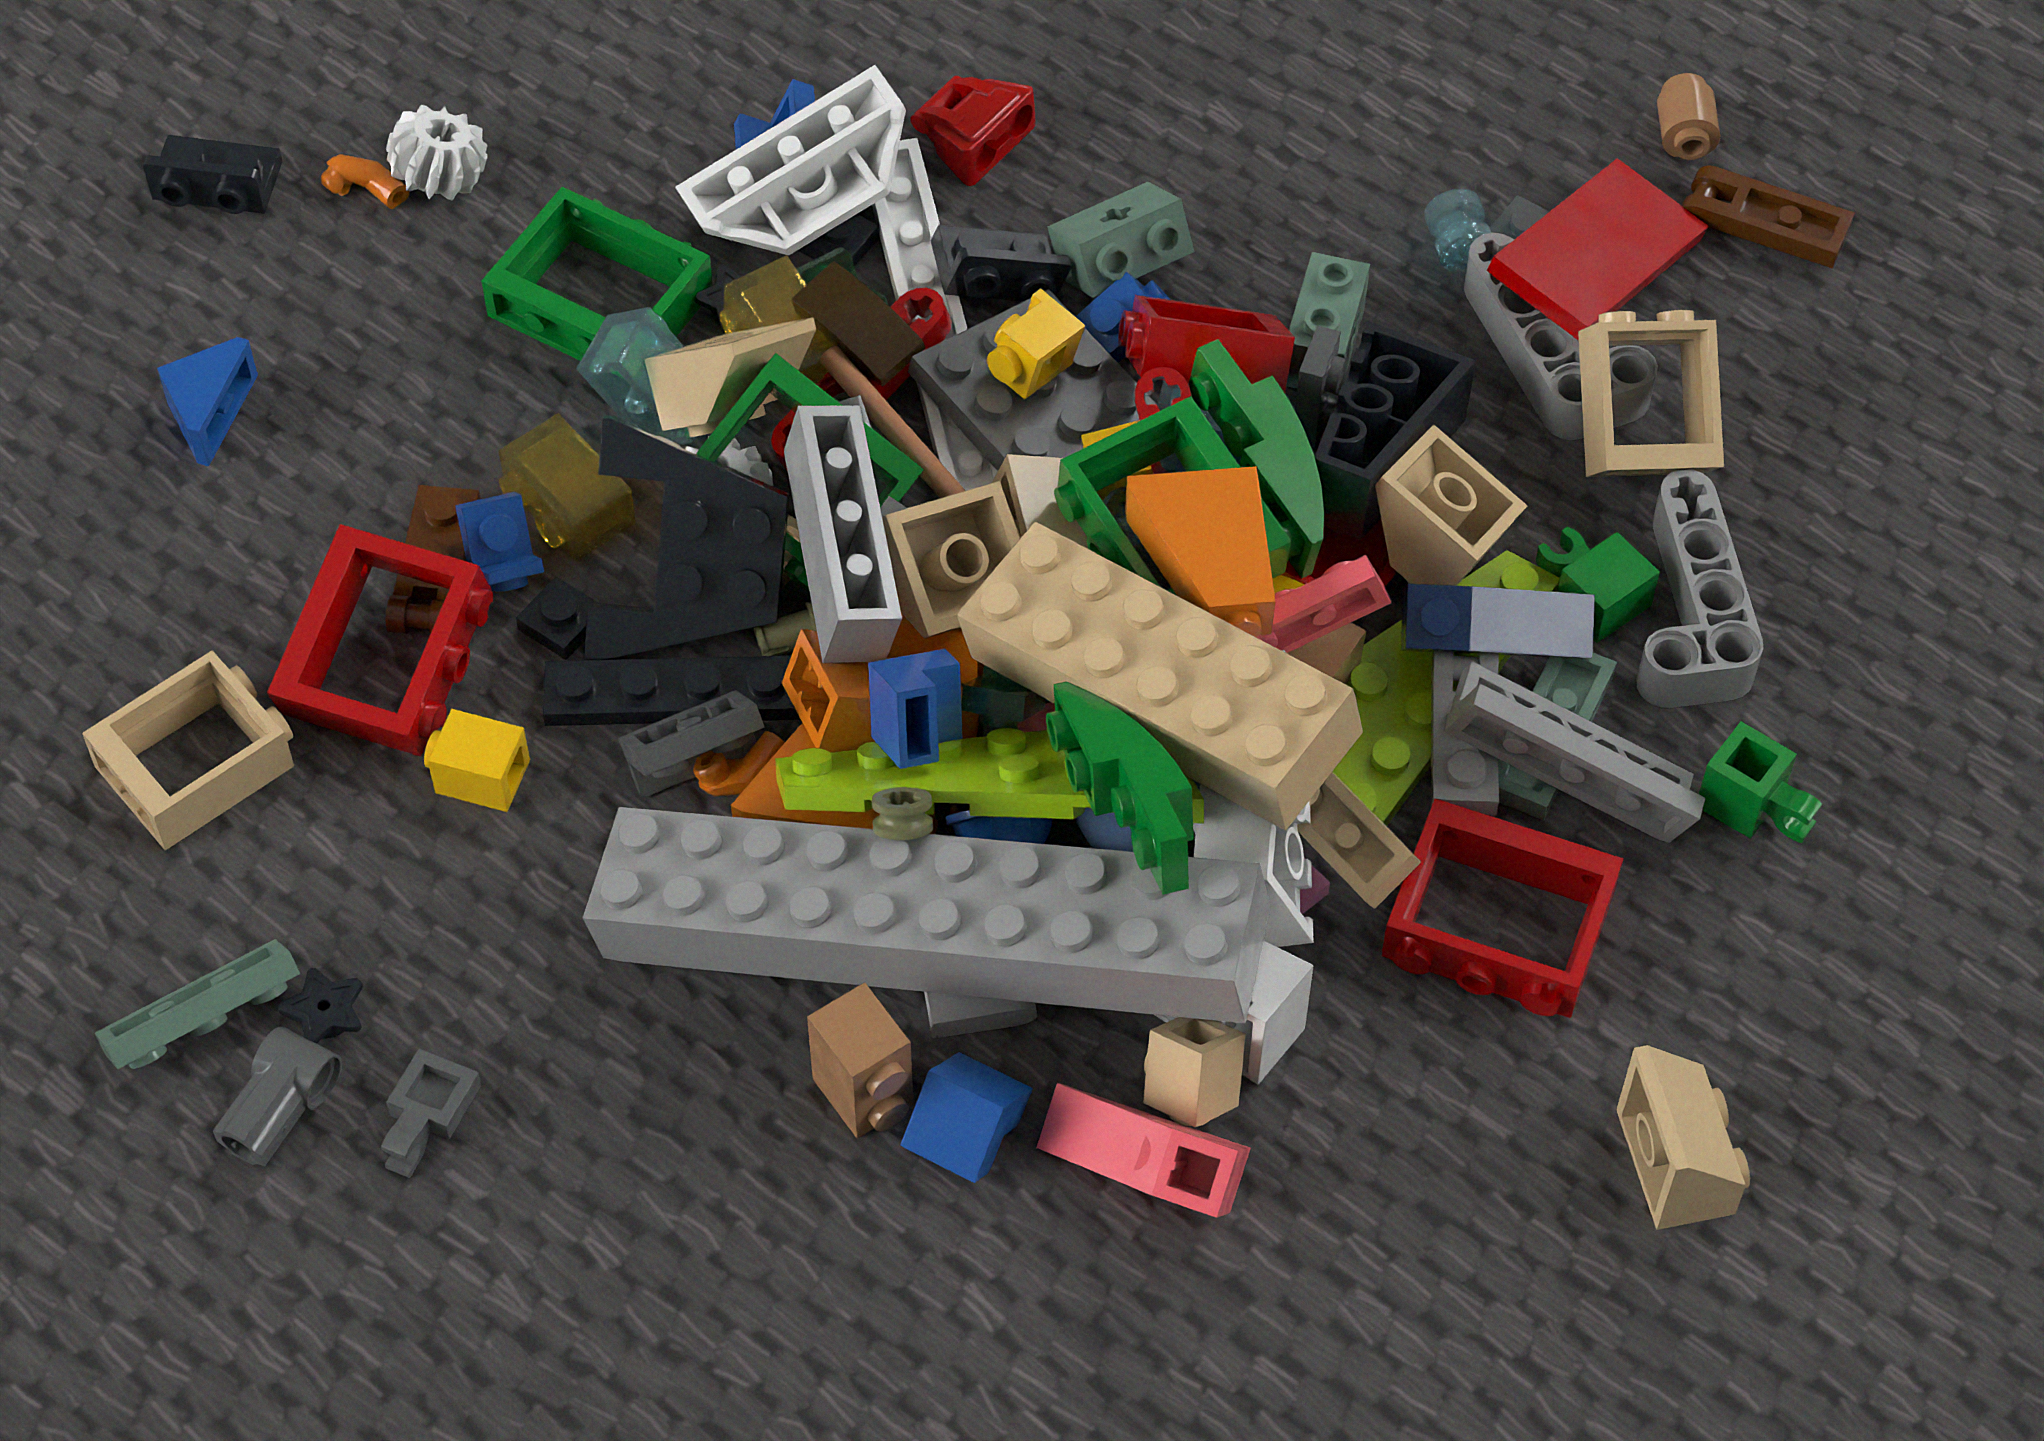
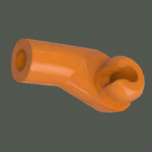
M339 154L328 160L326 163L329 167L322 173L320 178L323 186L340 196L346 195L353 183L361 185L390 209H394L407 200L410 192L406 191V185L401 180L392 177L391 172L378 161Z
M765 731L743 758L726 759L722 753H713L712 751L701 754L693 767L694 775L699 779V787L715 797L741 794L785 742L774 733Z

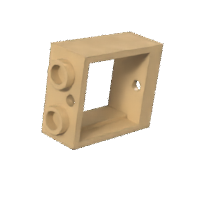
M1674 310L1657 313V321L1636 322L1635 312L1618 311L1599 314L1598 323L1578 331L1586 477L1669 475L1671 472L1680 469H1693L1706 473L1724 467L1716 320H1694V311ZM1680 344L1686 444L1614 445L1609 346Z
M213 650L82 733L95 768L164 850L175 845L294 767L287 743L293 738V733L284 717L273 706L264 710L255 699L257 692L245 672L237 665L228 669ZM219 703L253 743L177 793L169 796L136 756Z

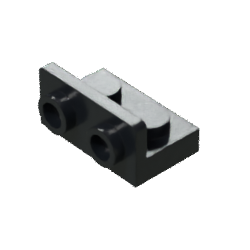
M168 135L161 155H148L143 168L152 200L163 201L168 205L182 207L187 204L215 207L231 214H239L244 211L265 214L283 161L280 148Z
M938 225L930 240L944 295L1026 301L1032 298V295L1041 288L1043 291L1050 290L1056 297L1072 269L1069 256L1051 254L1047 236L1044 234Z

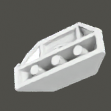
M874 65L677 185L676 189L706 234L790 255L890 193L906 112L905 107L879 69Z

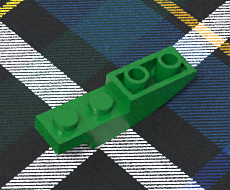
M1219 339L1197 348L1188 385L1192 398L1201 410L1208 411L1222 430L1223 439L1230 452L1236 457H1241L1240 468L1257 466L1261 498L1292 541L1288 561L1301 578L1311 575L1323 541L1324 507L1319 473L1305 430L1289 399L1273 375L1251 384Z
M1067 681L1053 684L1055 711L1046 714L1047 731L1053 750L1055 752L1064 751L1066 754V770L1073 791L1075 793L1084 792L1095 816L1114 812L1120 828L1130 827L1132 831V846L1137 864L1141 870H1151L1162 895L1189 889L1187 841L1194 840L1192 787L1179 765L1162 744L1142 725L1116 706Z

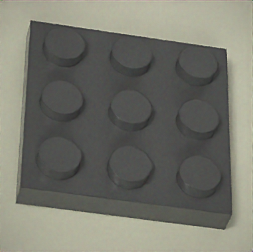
M1050 290L1044 291L1069 311ZM1031 298L912 356L908 373L997 471L1007 454L1065 458L1084 448L1081 435L1139 420L1135 404V388L1137 383L1085 328L1072 365L1028 398L1023 399L1006 383L994 377L989 370L987 356L997 347V344L994 342L995 334L1000 326L1013 314L1024 315L1028 310ZM1148 395L1145 396L1147 405L1156 404Z

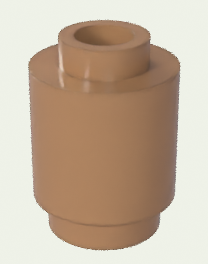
M1683 73L1668 79L1662 86L1661 93L1657 99L1663 148L1673 157H1680L1686 160L1701 158L1712 152L1720 141L1714 92L1706 81L1696 74Z

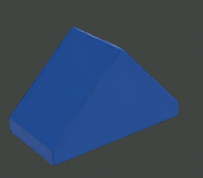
M236 337L157 368L167 403L198 464L210 465L258 376L250 343L247 339Z

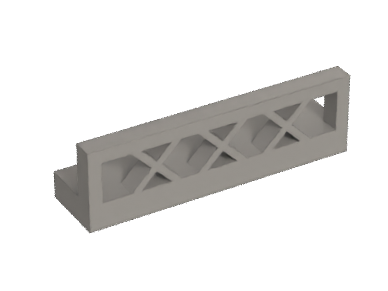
M1473 661L1463 669L1444 729L1448 734L1658 840L1670 843L1700 820L1705 797L1690 790L1693 773Z

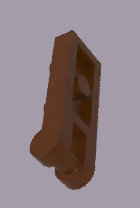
M1710 165L1699 168L1691 184L1693 194L1686 196L1681 205L1709 226L1708 228L1832 269L1849 233L1855 212ZM1724 199V200L1730 201L1731 204L1726 203V202H1723V201H1720V200Z
M418 485L405 543L466 561L455 505L480 500L479 490ZM397 574L393 595H390L387 602L385 617L387 632L408 634L409 628L429 629L431 634L449 589ZM416 599L433 600L431 605L415 604Z

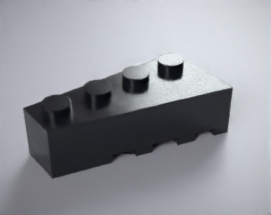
M1368 320L1366 321L1360 346L1356 348L1351 360L1346 382L1343 381L1335 411L1330 415L1315 454L1322 488L1325 527H1328L1335 533L1348 535L1358 540H1362L1381 518L1375 484L1433 424L1451 438L1466 420L1476 360Z

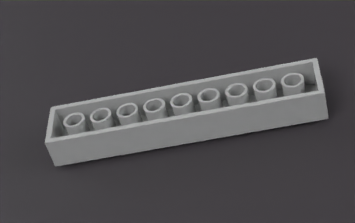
M619 807L583 915V920L603 958L622 962L861 985L865 982L867 986L1246 1024L1271 906L1260 863L1188 857L1189 889L1162 895L1151 870H1141L1137 864L1134 852L934 834H928L911 840H892L879 837L873 832V829Z

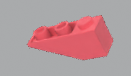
M1061 1083L1056 1085L1036 1147L1152 1196L1216 1218L1230 1213L1251 1149L1250 1147Z

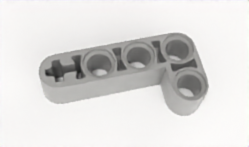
M1500 233L1483 234L1470 245L1464 282L1465 295L1548 431L1561 439L1584 438L1579 341L1486 271L1494 255L1514 239ZM1626 345L1609 349L1613 428L1643 417L1649 409L1658 365L1655 357L1648 350L1640 346Z
M1693 469L1673 471L1664 478L1661 484L1653 516V530L1682 626L1664 628L1655 631L1648 637L1636 678L1637 689L1641 697L1650 704L1663 708L1721 702L1743 697L1751 690L1763 652V639L1716 488L1711 479L1701 472Z

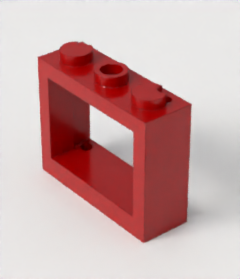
M339 524L267 694L283 715L421 757L431 734L438 730L439 727L443 728L447 713L444 703L452 684L459 683L467 671L470 660V649L468 646L476 626H484L489 618L488 609L493 602V592L480 566ZM372 566L449 589L398 713L320 690Z
M1435 798L1414 851V855L1421 863L1403 880L1386 925L1381 956L1392 959L1399 968L1409 973L1426 974L1431 972L1456 980L1461 988L1473 994L1489 995L1495 993L1519 1001L1526 1010L1537 1015L1553 1016L1559 1014L1571 1018L1616 890L1624 858ZM1439 858L1452 860L1588 904L1565 971L1415 923Z

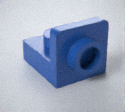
M511 492L455 505L466 561L480 566L486 580L491 585L492 591H508L524 587L528 584L527 576L544 572L542 559L533 555L521 494Z

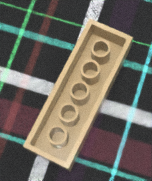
M1037 522L1031 525L956 614L973 659L1055 703L1053 684L1065 681L1099 696L1142 725L1162 744L1179 765L1185 776L1285 831L1363 733L1353 688Z

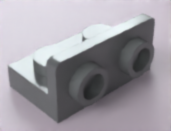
M734 690L621 736L619 741L638 792L643 796H650L696 777L693 772L694 763L705 752L722 753L726 759L744 757L756 743L753 732L764 728V724L757 704L737 690Z

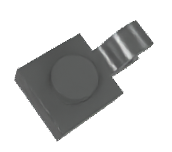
M418 1049L386 1101L389 1116L398 1119L387 1133L381 1145L382 1151L391 1154L385 1163L386 1169L410 1178L424 1155L431 1133L446 1139L451 1138L481 1087L479 1072Z

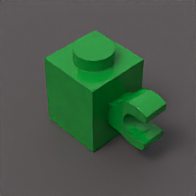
M1566 527L1562 530L1559 545L1568 554H1557L1545 543L1538 546L1536 564L1538 567L1560 578L1557 592L1595 595L1593 640L1596 643L1652 606L1660 571L1618 532L1590 550L1580 533L1570 527Z
M1740 721L1707 764L1699 795L1705 797L1702 811L1749 839L1753 837L1769 815L1779 831L1788 838L1802 843L1815 826L1816 821L1813 818L1820 810L1822 803L1813 795L1787 784L1797 754Z

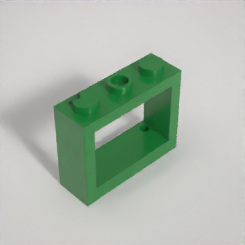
M561 187L481 280L488 317L634 387L647 374L644 359L665 352L701 307L694 300L697 293L713 286L710 255L693 248L689 242H680L654 230L653 227L643 220L631 219L605 207L595 198L592 201L564 187ZM571 241L670 287L635 331L536 284Z
M775 353L696 454L712 462L717 461L769 394H772L795 413L798 406L843 405ZM863 422L873 474L887 485L878 496L881 508L888 496L899 502L924 469ZM786 532L784 560L787 564L784 566L783 571L793 581L809 591L801 543Z
M1191 396L1060 459L1058 487L1054 489L1055 500L1061 513L1070 523L1078 522L1087 536V547L1090 551L1157 586L1159 584L1099 497L1097 491L1172 454L1177 456L1187 472L1240 468ZM1261 498L1273 579L1285 573L1292 541ZM1172 588L1167 590L1170 593L1176 595Z

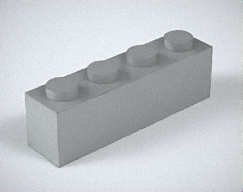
M860 405L798 406L784 448V455L822 662H874L885 660L898 631L902 616Z

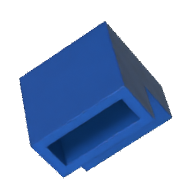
M946 649L868 663L872 739L900 769L939 762L938 743L963 739L960 663Z
M958 1052L928 1071L900 1146L975 1183L989 1173L1004 1135L1019 1124L1033 1088Z

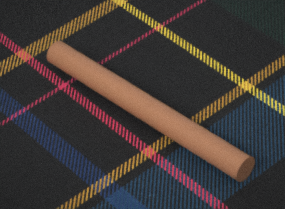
M838 346L831 347L823 353L820 358L822 366L851 398L861 395L868 418L891 444L924 469L919 476L939 498L966 491Z

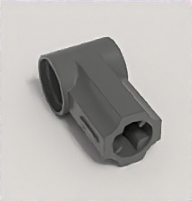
M277 1027L272 1030L256 1052L251 1067V1079L213 1130L217 1142L227 1148L234 1156L252 1165L266 1166L306 1108L310 1110L319 1108L327 1098V1096L322 1094L324 1090L331 1093L336 1086L342 1070V1058L338 1054L285 1027Z

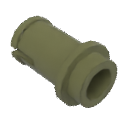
M811 601L805 603L806 609L780 617L775 623L753 627L762 656H785L791 654L801 629L817 631Z

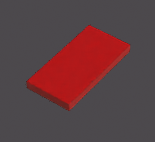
M1617 158L1494 255L1486 271L1579 341L1578 331L1598 323L1599 314L1618 311L1700 242L1709 226Z

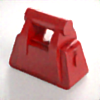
M953 76L910 117V121L918 132L926 134L934 143L937 155L965 185L973 186L1034 129L1036 119L1033 88L1029 85L994 79L981 80L974 77L961 78L960 76Z

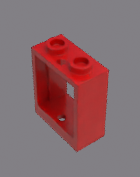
M1135 295L1132 311L1124 310L1122 313L1118 332V345L1126 347V357L1140 377L1151 369L1168 367L1178 371L1186 379L1187 384H1189L1197 348L1219 339L1251 384L1273 375L1285 393L1295 337L1276 315Z

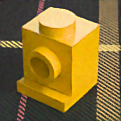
M1040 288L1032 295L1027 312L1022 316L1013 314L996 332L994 342L997 344V347L987 356L989 370L996 379L1006 383L1023 399H1026L1072 365L1085 325Z

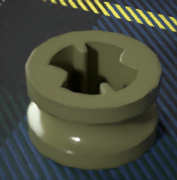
M896 787L875 793L872 796V808L877 813H880V815L873 820V832L879 837L892 840H911L928 835L933 830L932 817L925 814V812L932 807L931 794L926 790L911 787Z

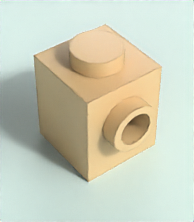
M1177 1017L1150 1030L1148 1053L1144 1062L1146 1078L1143 1103L1170 1115V1118L1176 1123L1195 1128L1238 1107L1246 1034L1219 1021Z

